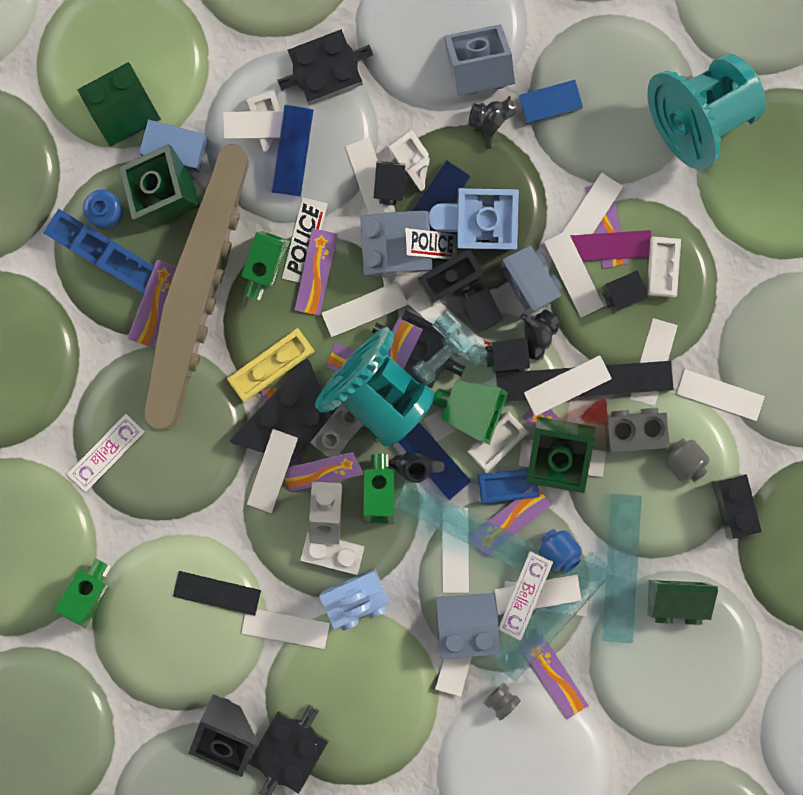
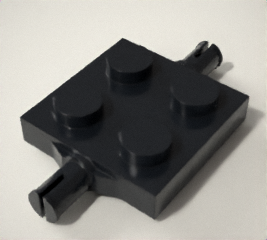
M342 29L288 49L287 51L293 64V74L277 79L281 91L298 85L304 92L308 105H312L363 85L358 72V61L373 56V52L369 44L353 51L347 44Z
M405 310L401 319L422 329V332L404 370L417 382L425 383L431 389L438 376L445 369L461 377L462 371H464L466 366L450 359L453 344L433 326L456 339L458 336ZM378 322L375 324V327L380 330L386 327ZM373 328L371 333L375 334L379 330Z
M308 705L301 720L291 718L281 711L276 713L248 764L260 770L267 778L259 791L260 795H272L277 784L284 785L298 794L301 792L329 743L328 739L316 733L311 726L319 713L318 709L315 708L313 710L314 707Z

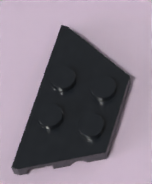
M307 358L229 440L233 445L265 453L272 430L275 429L298 438L290 459L292 461L322 429L331 415L330 412H320L315 407L321 389L311 362Z

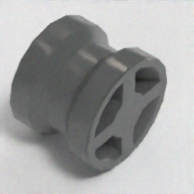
M502 683L483 703L488 708H493L496 712V717L502 720L518 706L521 700L517 695H512L509 692V687Z

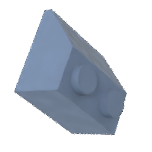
M501 24L444 36L452 77L458 96L464 94L472 95L489 89H502L508 85L515 84L512 53Z
M429 211L383 212L360 216L364 275L388 277L432 270L431 257L407 255L405 228L430 231Z
M531 245L506 257L499 266L528 316H531L562 296L559 292L562 290L560 282L554 274L549 276L544 267L547 262L539 249L534 251Z
M495 593L436 597L441 659L500 655Z

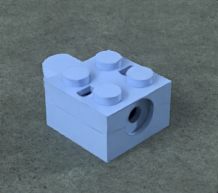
M458 188L457 204L440 203L433 206L429 211V224L438 232H457V248L517 249L519 190Z
M376 568L321 592L319 596L333 628L341 627L342 631L358 625L359 618L367 614L371 619L385 613L386 606L390 602Z

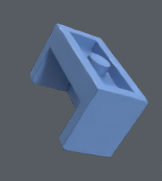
M148 120L139 154L144 156L169 144L173 147L184 166L192 168L195 172H200L208 138L203 133Z

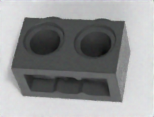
M340 405L310 443L329 458L339 456L364 424L343 405Z
M658 408L640 409L641 415L629 416V410L611 411L612 417L604 418L607 453L670 448L667 412L659 413ZM649 420L654 421L658 426V432L654 437H649L644 432V425ZM619 423H624L629 428V435L624 440L617 438L614 430Z

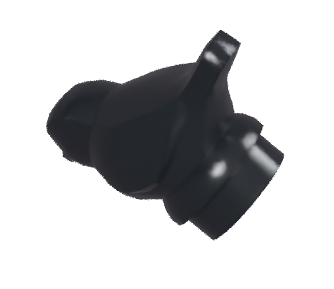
M508 96L502 102H490L487 106L484 103L472 104L468 126L474 127L475 130H482L487 149L492 147V138L495 132L516 112V105L512 101L511 96Z
M548 310L538 313L535 319L522 314L520 318L525 323L524 335L527 338L529 358L535 361L543 360L545 350L551 346L552 336L557 334L561 322Z
M418 452L399 454L388 461V465L392 466L401 476L412 483L423 482L428 478L429 474L442 472L445 467L442 461L432 460Z

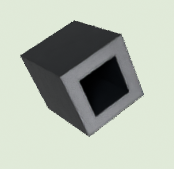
M376 162L373 198L379 199V204L397 205V200L403 201L406 163Z
M638 270L606 283L602 286L604 292L600 293L606 309L611 308L613 314L649 298Z
M476 287L464 294L466 299L462 300L460 304L475 334L493 327L504 320L488 288L481 291L480 287Z
M527 338L491 342L489 345L490 349L485 350L487 367H492L493 374L522 371L530 368Z

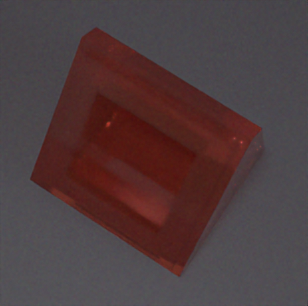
M604 398L595 401L579 416L581 422L607 425V401Z

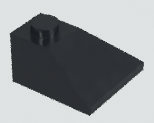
M213 694L200 720L188 754L242 777L257 739L241 706L232 703L229 699Z

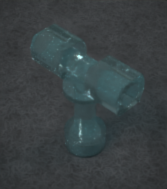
M445 311L434 322V326L445 336L442 340L445 346L426 363L420 360L412 367V370L426 385H429L437 377L434 371L451 355L459 357L462 354L476 367L488 356V352L474 337L470 340L460 330L461 324L448 311Z

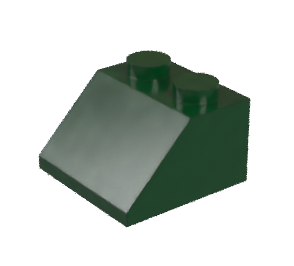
M130 62L77 89L90 115L110 147L146 129L148 120L161 121L157 110Z
M169 144L119 167L131 217L137 223L153 228L200 207L194 181L173 147Z
M537 417L526 483L585 493L596 427Z
M649 580L647 615L655 617L656 623L672 624L673 618L685 619L684 624L702 625L703 620H711L718 586L708 582Z

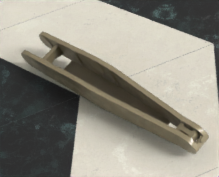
M236 144L226 145L218 153L214 170L163 306L144 415L149 426L155 429L169 430L177 424L192 371H197L200 362V355L197 353L200 343L204 344L207 337L208 327L205 324L208 315H212L215 308L216 298H213L216 286L220 287L224 275V270H221L223 258L228 259L231 251L232 242L228 241L231 230H236L240 214L236 213L249 164L245 151Z

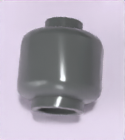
M683 438L666 452L668 457L665 463L679 481L686 482L691 479L695 483L708 473L705 467L709 464L710 458L695 440L686 441Z

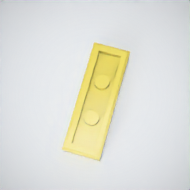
M297 328L228 377L227 380L243 403H245L311 356L315 351Z

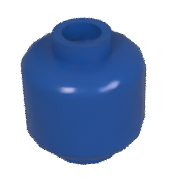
M100 189L91 192L84 200L82 208L86 220L97 229H112L123 218L122 202L109 190Z
M552 529L542 536L541 541L543 543L539 547L538 553L541 557L553 562L550 569L552 572L557 573L561 571L562 574H566L580 564L582 561L580 559L582 548L569 531L562 530L557 532L555 529Z

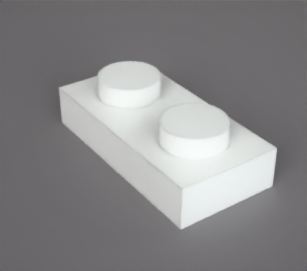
M308 532L300 561L358 575L365 546L340 540L339 545L310 543Z

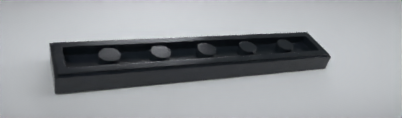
M672 361L605 365L612 379L576 397L674 390ZM573 368L496 373V386L508 392L505 402L526 401L527 398L524 392Z

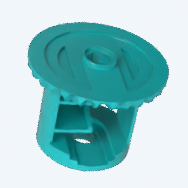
M729 53L713 60L707 71L689 81H686L684 76H679L677 72L661 71L650 79L647 88L650 113L659 134L679 160L696 170L708 169L716 163L720 155L721 146L719 143L722 135L745 122L752 124L764 115L766 107L765 92L756 72L744 59Z
M388 327L377 331L352 353L325 385L315 403V407L320 412H329L336 406L343 405L376 435L374 438L384 447L392 446L404 438L423 418L434 399V392L425 383L419 384L387 355L388 350L392 347L391 344L394 342V333ZM376 391L382 392L385 398H382Z

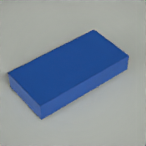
M575 80L519 95L526 125L583 108Z
M528 469L477 474L481 504L540 497L538 485L526 483ZM533 487V492L525 493L528 489Z

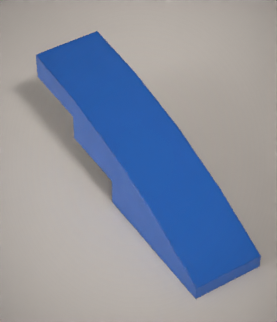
M57 209L43 234L139 292L145 293L154 268L152 264L61 209Z

